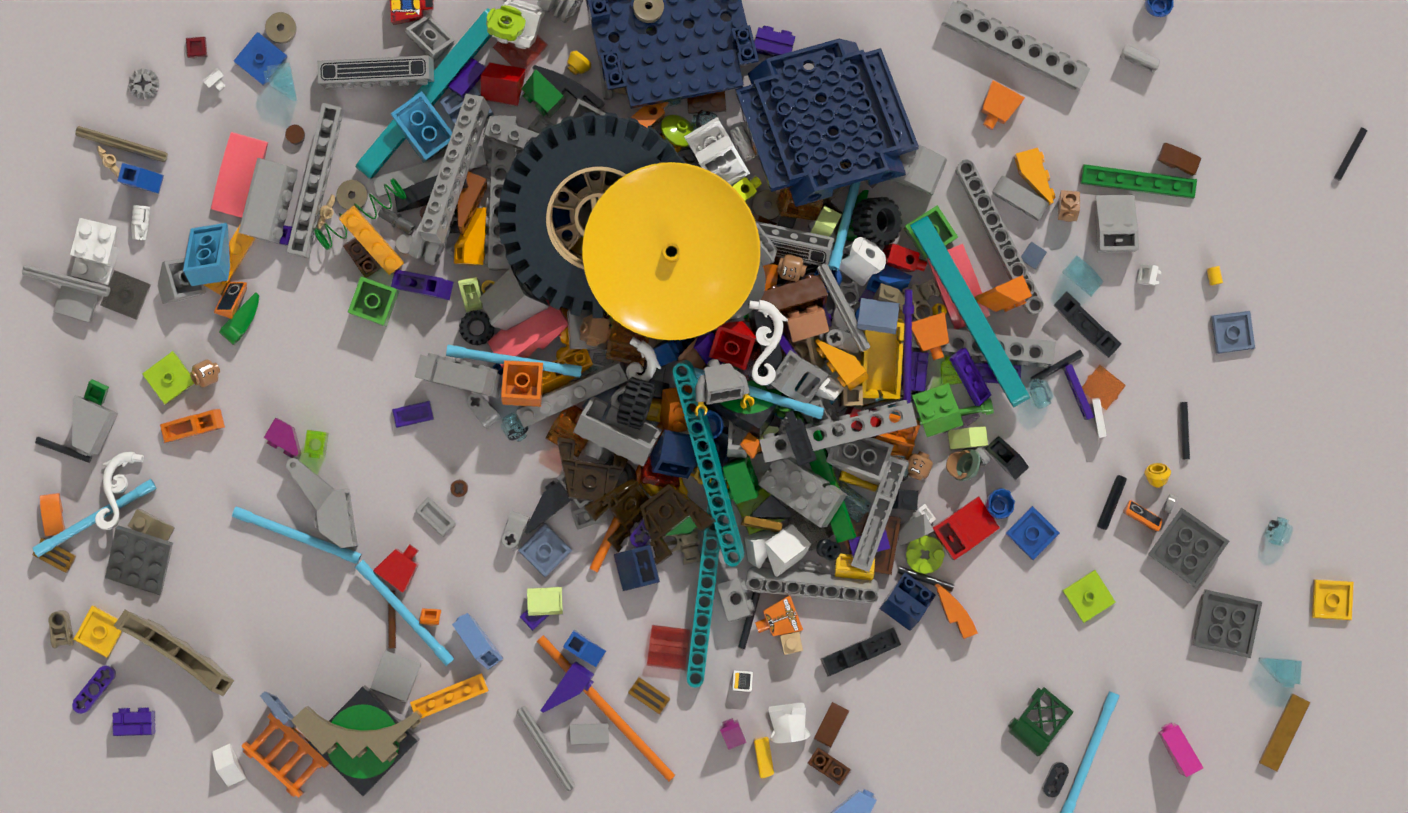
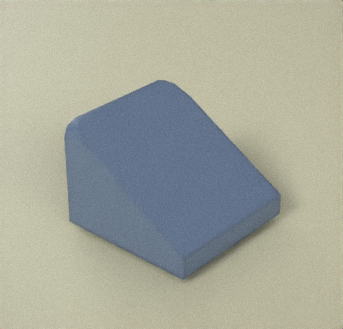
M1030 242L1021 258L1023 262L1036 269L1047 251Z

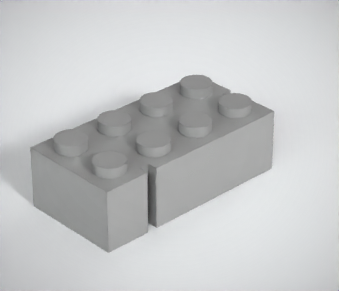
M428 353L427 356L420 355L414 376L429 382L494 398H499L503 375L498 374L496 369L475 365L466 361H458L449 357H441L432 353Z
M593 396L580 415L574 433L614 452L616 455L631 460L635 464L644 466L657 443L662 429L648 422H645L640 430L619 424L616 419L619 408L613 405L605 421H603L602 417L608 403Z
M793 457L772 461L769 466L772 470L766 471L758 485L820 528L827 527L847 494L836 486L829 485L830 482L805 465L798 466L796 459Z

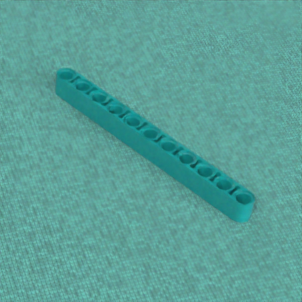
M487 8L434 70V82L422 85L412 98L422 91L432 106L436 104L449 88L450 82L492 37L487 32L486 25L487 15L491 9ZM394 119L355 166L369 179H372L406 139Z
M925 216L911 224L910 227L1013 408L1030 399L1029 393L929 217Z
M682 360L673 368L674 380L712 517L716 520L714 525L723 558L728 566L735 567L744 558V548L707 413L704 416V410L698 408V416H696L695 412L690 409V403L698 406L695 390L698 380L694 366L690 361ZM684 366L687 369V374H682L679 367ZM690 385L692 393L686 392L684 386ZM695 422L701 423L703 430H697ZM700 441H705L708 449L702 448ZM705 460H710L713 463V467H707ZM710 478L716 479L718 486L712 485ZM715 497H720L723 500V504H718L715 501ZM720 516H726L728 523L722 522ZM725 534L732 535L733 541H728ZM731 552H734L738 555L737 560L733 559L730 556Z
M712 480L711 484L713 485L717 480ZM715 497V500L723 504V500L720 497ZM707 503V513L712 517L709 503ZM721 515V516H720V519H721L722 522H723V517H724V515ZM709 527L704 530L687 671V683L694 688L700 687L705 677L720 551L717 532ZM714 539L717 542V547L712 550L708 549L706 541ZM707 558H712L715 562L714 567L711 569L704 566V560ZM705 577H709L712 580L713 584L709 588L701 584L702 579ZM703 596L710 599V604L707 607H703L699 603V599ZM699 616L707 617L708 623L705 626L697 623ZM703 635L706 641L704 644L698 645L695 642V637ZM695 654H700L703 657V662L695 664L692 657ZM693 673H697L701 676V681L693 683L690 680V676Z

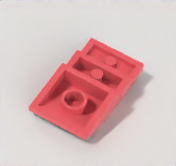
M234 132L230 133L211 206L212 210L242 218L257 158L265 160L268 142Z
M963 244L948 249L947 251L972 295L975 297L981 294V288ZM927 258L953 328L960 329L965 327L966 324ZM978 303L986 318L989 317L988 308Z
M546 300L549 305L547 309L506 331L501 329L488 341V344L493 353L528 358L538 347L542 350L547 347L568 327V320L561 309L557 310L551 307L549 300Z

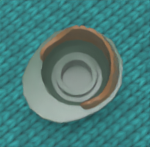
M963 449L962 451L951 453L946 462L947 471L959 481L972 479L978 474L980 468L979 453L972 449Z

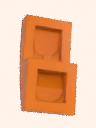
M60 493L40 495V508L45 536L57 535L65 530Z

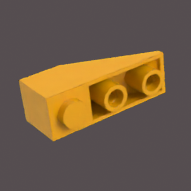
M1038 148L1016 153L1014 159L1019 175L1042 199L1047 201L1049 205H1052L1055 193L1048 184L1050 176L1048 170H1044L1043 163L1045 159L1043 152H1039Z
M477 208L464 235H459L454 246V264L483 265L485 259L486 208Z
M818 339L815 341L818 346L816 351L821 358L826 357L829 361L826 364L831 372H837L839 375L837 380L842 387L847 386L851 391L869 378L867 372L855 356Z
M587 349L579 350L552 361L553 363L582 366L581 373L593 365ZM543 371L542 392L543 394L567 384L575 377Z

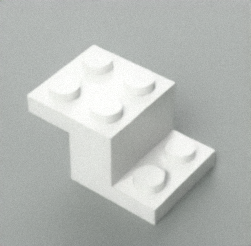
M507 0L503 6H512L522 13L523 19L525 18L524 31L515 41H508L494 35L492 37L497 38V41L501 43H514L516 47L521 49L530 48L536 41L540 22L546 11L537 5L524 1Z
M718 117L684 136L700 166L718 175L730 185L750 174Z
M79 218L70 253L71 256L76 257L71 276L110 286L119 248L114 247L118 227Z

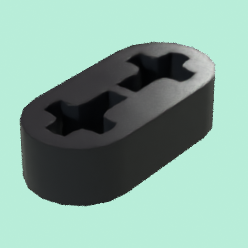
M1055 762L1051 766L1043 783V792L1048 797L1058 796L1068 777L1069 768L1063 762ZM1060 766H1063L1062 769L1065 771L1064 774H1059L1058 778L1056 779L1055 777L1057 775V772L1055 771V768H1060ZM1055 780L1056 783L1054 787L1056 788V791L1048 793L1049 789H1047V786H1051L1053 784V781Z

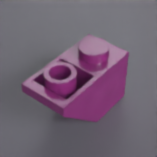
M275 418L263 438L267 439V444L277 449L279 446L284 449L283 453L291 458H294V456L300 457L301 450L295 428L279 418Z
M731 718L722 722L720 731L728 750L746 743L738 719L734 721Z

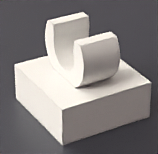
M218 68L203 80L208 87L214 84L219 91L225 87L224 83L220 80L224 75Z
M1140 264L1137 283L1142 285L1159 284V281H1156L1157 274H1161L1158 266Z
M923 504L913 512L914 515L910 517V520L925 513L930 524L936 518L926 504Z

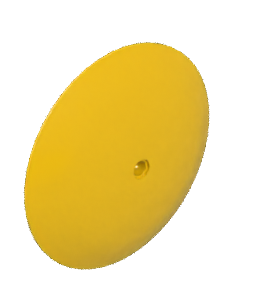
M658 163L639 168L623 176L611 185L598 200L589 216L583 236V265L592 293L603 309L615 321L625 328L646 337L660 340H683L697 337L716 329L740 309L749 296L757 277L760 264V239L755 219L741 195L724 179L709 170L686 163ZM674 247L677 250V254L674 257L667 256V248Z

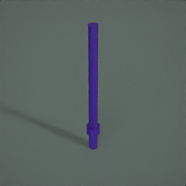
M911 289L905 290V303L902 306V313L904 314L903 401L907 400V404L911 403L912 314H914Z

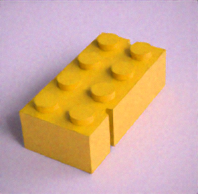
M902 319L897 321L896 334L862 330L870 345L869 349L861 352V365L869 376L867 380L859 385L863 386V398H879L877 390H880V394L884 399H900L903 356L902 341L904 339V322Z

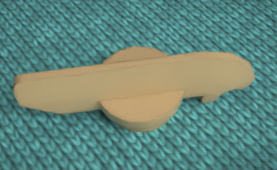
M98 146L97 151L103 165L109 168L118 178L120 170L116 166V157L112 154H106V150Z
M331 194L326 205L320 208V217L317 222L318 229L324 225L326 219L331 218L334 214L332 206L335 202V196Z

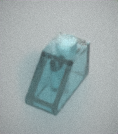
M290 62L267 66V71H264L266 83L270 82V86L292 101H297Z
M1075 256L1062 271L1064 275L1090 296L1104 282L1093 268L1078 256Z
M1259 657V662L1277 682L1283 683L1282 687H1294V684H1300L1302 661Z

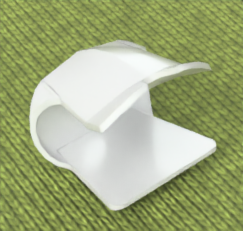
M858 237L854 240L853 244L844 247V249L850 251V256L841 260L839 269L859 285L864 286L873 274H877L884 269L886 257L875 243L863 237Z
M803 702L770 706L768 708L774 728L770 737L771 741L775 743H788L805 740L810 737L811 734L805 727L806 708Z

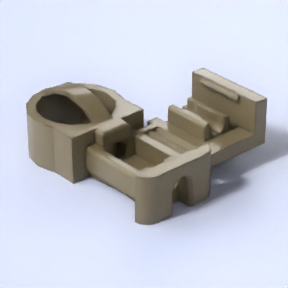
M933 279L921 284L920 288L915 283L911 285L912 287L903 289V295L906 289L912 290V305H914V318L916 320H921L916 315L917 309H919L923 319L927 318L922 307L929 308V317L933 316L932 308L927 301L932 295H935V297L940 296V292Z
M696 528L691 533L667 535L675 538L674 541L665 542L667 546L677 544L673 549H670L671 552L682 548L681 553L684 552L685 557L683 565L701 561L698 547L695 546V543L697 546L700 544Z

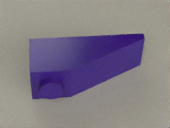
M395 270L391 287L450 301L454 282L440 277Z
M575 661L540 711L544 713L579 695L584 689L588 691L594 683L591 679L595 674Z

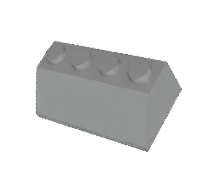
M257 158L239 233L262 241L280 244L283 226L287 218L294 184L297 179V169Z

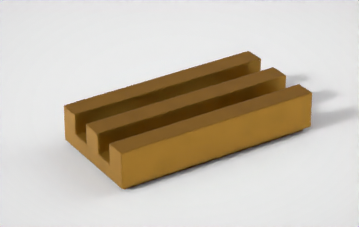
M745 516L741 519V525L773 532H780L782 529V524L775 521Z
M41 538V539H40V543L43 542V541L46 540V539ZM55 546L53 549L70 557L69 561L51 551L46 553L65 563L66 567L44 555L37 557L67 573L76 555L59 546Z
M640 677L637 678L628 692L659 715L671 699ZM639 682L665 699L664 702H661L639 687ZM635 689L659 704L660 708L658 709L633 691Z

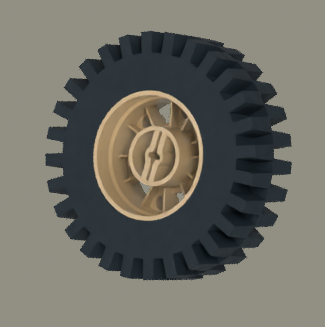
M589 112L577 118L569 116L563 118L561 123L554 126L548 125L542 129L541 134L535 138L532 137L525 144L520 154L516 155L509 172L506 174L498 210L501 245L504 244L509 265H514L516 275L522 284L527 282L531 286L532 294L539 299L541 296H544L549 300L550 306L557 310L563 306L569 308L571 315L579 317L582 310H591L592 318H603L604 313L607 312L599 304L588 284L584 271L583 256L571 250L577 240L584 236L585 227L578 216L580 208L586 201L591 199V214L597 203L596 197L599 200L610 187L604 185L606 171L625 176L634 170L652 164L685 163L682 157L677 154L673 145L667 139L664 140L660 137L658 132L652 127H645L634 118L628 117L624 119L618 117L616 113L608 112L605 115H595L594 112ZM599 170L601 174L598 178L594 179L590 177V171ZM583 173L588 186L576 194L565 184L573 177ZM560 192H567L569 198L565 201L558 198ZM553 207L570 210L571 223L555 228L552 218ZM570 230L573 236L565 239L562 236V232ZM669 247L666 250V255L669 257H674L677 254V250L674 247Z

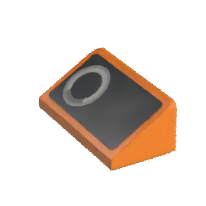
M229 282L214 313L232 319L247 291V283Z
M1132 500L1128 501L1123 513L1155 532L1160 530L1162 524L1160 517Z

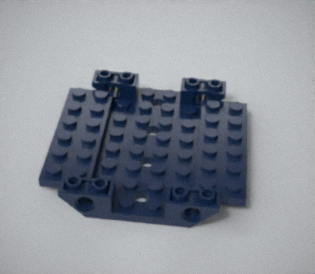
M586 0L600 68L607 90L625 87L630 109L741 88L744 84L739 65L759 62L751 26L747 25L742 0H663V14L657 21L652 23H645L636 18L633 12L634 0ZM650 5L645 6L646 9L652 8ZM722 14H728L730 15L731 20L725 22L720 18V16ZM691 21L694 26L688 29L684 27L683 23ZM654 28L657 33L650 36L646 33V30ZM610 35H617L619 41L613 43L608 38Z
M838 38L767 58L748 73L751 85L735 89L770 191L773 192L792 186L789 188L795 207L831 197L833 189L867 180L870 186L904 176L906 172L898 155L919 149L918 142L881 48L864 52V49L859 50L856 42ZM810 63L814 68L807 70L803 66ZM823 96L826 98V101L822 103L817 102L816 97ZM830 129H836L838 131V134L832 136L828 133V131ZM843 162H847L851 165V167L849 169H843L841 168L840 164Z

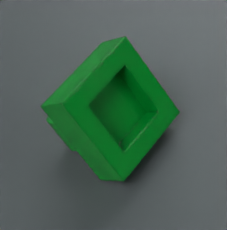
M91 379L88 382L84 398L101 406L105 402L109 386Z

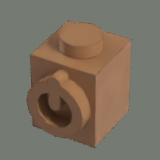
M1061 190L1058 199V220L1066 222L1077 221L1080 213V192Z
M592 315L583 318V323L580 326V340L585 341L590 346H597L601 343L605 344L611 333L610 320L606 318H592Z

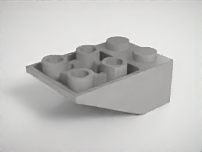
M1096 195L1097 253L1136 252L1139 250L1134 195Z

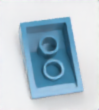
M422 91L391 113L398 127L423 163L448 146L452 131Z
M227 223L191 228L183 272L191 286L228 281L230 254Z

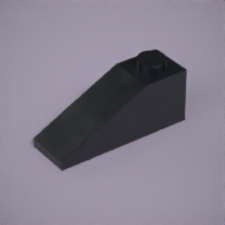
M553 480L545 486L546 491L543 492L524 531L526 535L573 500L568 498L567 491L559 481L555 483Z

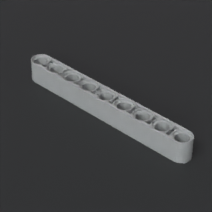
M968 159L962 160L956 167V173L1009 279L1012 280L1019 277L1012 273L1013 267L1021 269V275H1023L1027 285H1029L1032 295L1025 299L1026 303L1023 304V307L1028 314L1036 315L1044 308L1043 300L974 163ZM964 164L968 165L970 173L964 174L961 171V166ZM976 182L979 185V189L977 191L971 190L969 183ZM982 198L987 201L986 208H981L978 205L979 199ZM987 216L995 217V225L987 223ZM999 232L1004 235L1003 242H998L995 239L996 233ZM1005 250L1012 251V259L1004 257ZM1031 301L1038 303L1039 308L1037 311L1031 310L1029 306Z

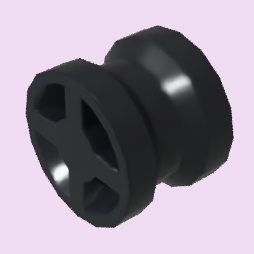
M824 538L817 544L816 552L819 556L829 561H834L839 557L841 547L838 543Z

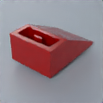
M979 496L932 527L934 534L952 560H956L1000 529Z

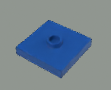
M257 32L234 59V62L264 86L288 56Z
M1031 506L1005 534L1034 560L1060 532Z

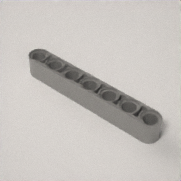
M751 567L746 575V587L753 592L868 604L876 602L879 597L878 583L874 579L835 577L832 574L786 570L778 577H775L772 568L764 567L760 569Z

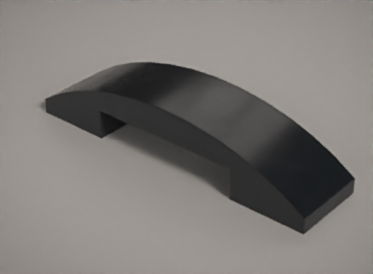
M1066 291L1053 306L1083 337L1109 358L1122 343L1109 331H1106Z

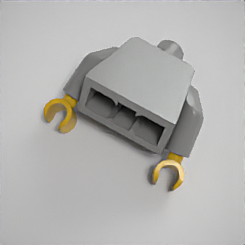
M712 359L707 363L708 367L704 368L703 375L699 377L695 387L696 402H698V406L694 411L696 416H698V408H702L704 416L706 415L707 407L704 405L705 401L706 404H713L743 397L740 401V406L743 409L747 408L745 400L749 402L750 407L754 405V399L748 395L750 391L747 379L743 374L734 370L729 363L720 365L717 359Z

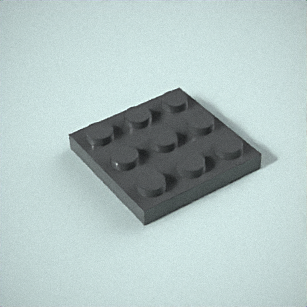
M1180 508L1148 555L1197 588L1230 541L1183 508Z
M118 525L115 528L105 578L160 595L163 591L173 542Z
M1204 589L1193 646L1251 658L1262 602Z

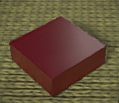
M206 37L186 38L188 58L208 57Z

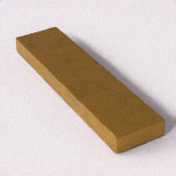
M1291 694L1259 761L1260 764L1278 772L1311 702Z

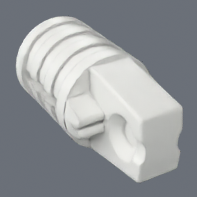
M740 126L730 131L732 142L743 162L755 158L750 140L743 127Z
M133 205L132 239L146 240L150 207Z

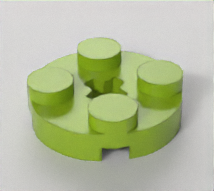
M504 5L496 10L493 8L487 15V32L501 39L515 41L523 33L526 20L521 16L522 13L512 6Z
M925 535L909 542L906 548V561L914 571L923 574L932 573L943 563L945 554L941 543L936 538ZM922 549L924 551L929 550V559L920 558L922 555L920 551Z

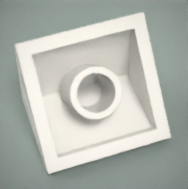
M792 524L764 543L774 576L778 577L804 558L811 546V543Z

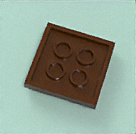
M847 509L856 537L862 536L870 512ZM889 516L884 530L887 533L890 549L876 552L874 572L892 575L901 518ZM848 540L839 542L838 544L841 547L840 554L851 555Z

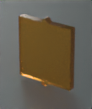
M1099 365L1091 375H1088V379L1083 384L1082 389L1091 399L1099 398L1101 407L1107 410L1112 402L1118 399V395L1126 385Z

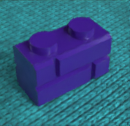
M765 25L762 28L758 27L755 39V47L758 54L775 57L792 52L795 36L792 35V32L781 30V33L773 31V27Z
M912 352L911 391H925L929 353ZM904 355L902 356L903 372H904ZM901 374V390H903V374Z
M139 707L138 711H130V708H118V712L112 714L113 736L153 735L156 732L155 711H149V707Z

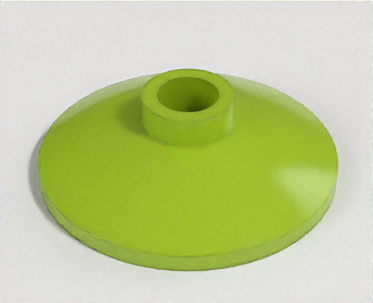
M666 116L661 122V131L664 137L676 146H689L684 136L695 130L693 125L682 116Z

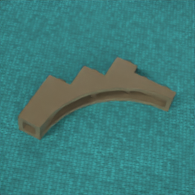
M125 609L114 624L117 629L140 640L169 658L214 693L224 696L234 682L213 660L198 653L187 642L173 636L162 625L150 619L146 620Z
M306 706L291 721L322 755L326 752L330 754L338 747L336 745L338 742L352 759L356 756L360 758L368 751L366 748L368 746L382 762L386 760L390 762L398 755L396 751L399 747L395 741L401 742L407 736L405 732L410 727L415 729L421 723L420 718L423 715L417 710L405 720L378 730H355L333 724L319 716L309 706Z

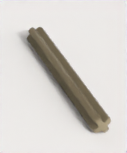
M82 126L76 128L75 135L160 162H166L168 158V153Z

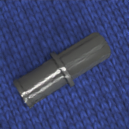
M382 207L378 213V216L391 223L392 227H397L408 235L415 228V224L404 219L401 214H396L389 209Z

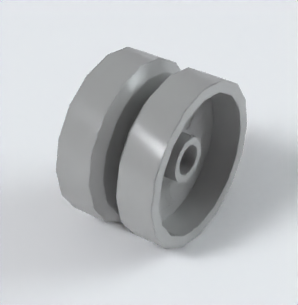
M419 224L410 245L409 255L419 259L424 254V261L435 265L446 246L450 227L448 228L444 243L439 244L425 241L418 232Z

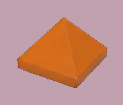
M750 432L746 434L740 444L751 459L755 457L761 448L760 441Z
M422 608L420 624L428 626L439 625L441 610Z

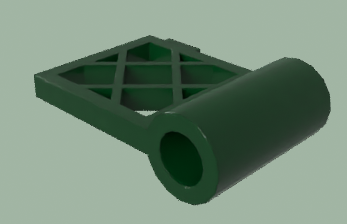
M1045 687L1042 689L1037 688L1031 696L1033 698L1032 702L1018 719L1014 717L1008 724V732L1036 756H1040L1045 751L1050 741L1074 712ZM1044 693L1050 698L1051 706L1041 707L1040 698ZM1061 707L1067 714L1063 719H1056L1054 708ZM1051 708L1052 720L1042 721L1041 709ZM1038 709L1039 721L1032 722L1026 717L1031 710ZM1053 722V731L1050 735L1043 731V723Z

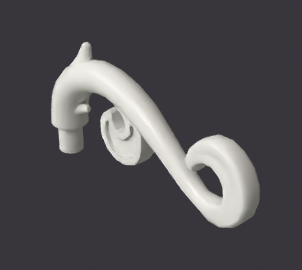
M759 300V302L749 301L750 309H758V312H763L765 317L769 315L774 324V333L771 338L766 337L767 333L772 332L766 326L758 328L755 334L757 342L767 347L753 365L752 378L757 384L768 385L776 377L774 368L768 363L764 364L768 374L765 377H761L758 375V367L777 347L783 333V321H788V319L770 302Z
M633 337L629 344L638 348L637 350L641 352L642 358L645 356L647 369L643 375H638L637 372H643V367L641 364L633 362L628 365L626 375L628 379L635 377L649 381L653 377L656 368L661 369V366L658 363L653 348L642 340L641 342ZM626 386L618 389L612 395L611 405L619 408L620 403L617 399L619 395L624 393Z
M123 452L108 462L103 463V466H106L103 474V488L114 512V517L109 522L104 520L105 514L110 512L108 508H104L96 514L95 522L102 530H111L117 526L119 522V509L113 493H122L128 486V479L120 474L113 477L117 484L112 485L113 473L120 465L124 467L127 463L143 462L144 455L135 454V452Z

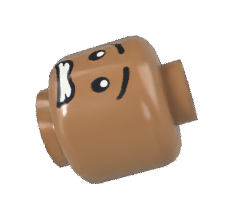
M787 254L784 258H780L777 273H780L782 279L796 282L800 279V276L804 277L807 266L803 265L804 261L801 257Z
M207 359L193 365L190 376L196 386L199 385L203 388L218 381L220 368L217 363H212V361Z
M921 451L918 454H911L906 468L908 476L920 481L922 478L926 479L933 466V462L929 459L930 455Z

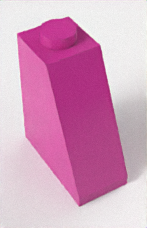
M1168 723L1162 726V730L1158 733L1179 774L1188 777L1204 769L1179 725Z

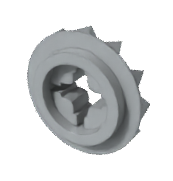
M142 68L134 71L132 76L129 77V89L139 99H149L159 89V79L151 70ZM143 78L146 82H149L147 85H145L144 90L142 86L137 85L140 82H142Z

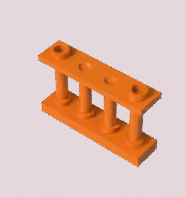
M270 713L267 716L270 719V724L251 745L245 742L241 747L244 748L243 752L249 758L254 757L287 787L286 791L291 796L299 798L304 793L300 790V787L318 767L325 769L329 763L308 743L309 740L296 728L293 729L283 725L279 719H276ZM280 728L284 732V737L264 757L257 749L275 729ZM294 741L299 745L297 747L298 750L278 770L271 762L289 742ZM309 754L313 758L312 764L295 783L291 782L285 775L303 755Z

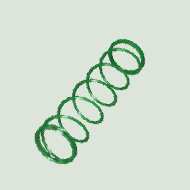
M392 178L390 182L397 194L384 183L390 208L385 207L370 193L369 197L375 211L374 218L365 213L356 203H354V206L369 218L376 219L377 212L372 198L382 207L391 209L392 202L387 188L400 199L405 200L406 195L399 183ZM324 223L329 235L330 246L323 233L317 228L316 230L314 229L315 236L326 250L332 248V239L328 228L342 239L347 237V230L344 224L346 235L341 237Z

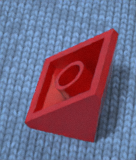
M489 62L481 74V96L486 101L518 106L526 69Z
M743 321L724 323L717 329L709 357L746 370L756 336Z

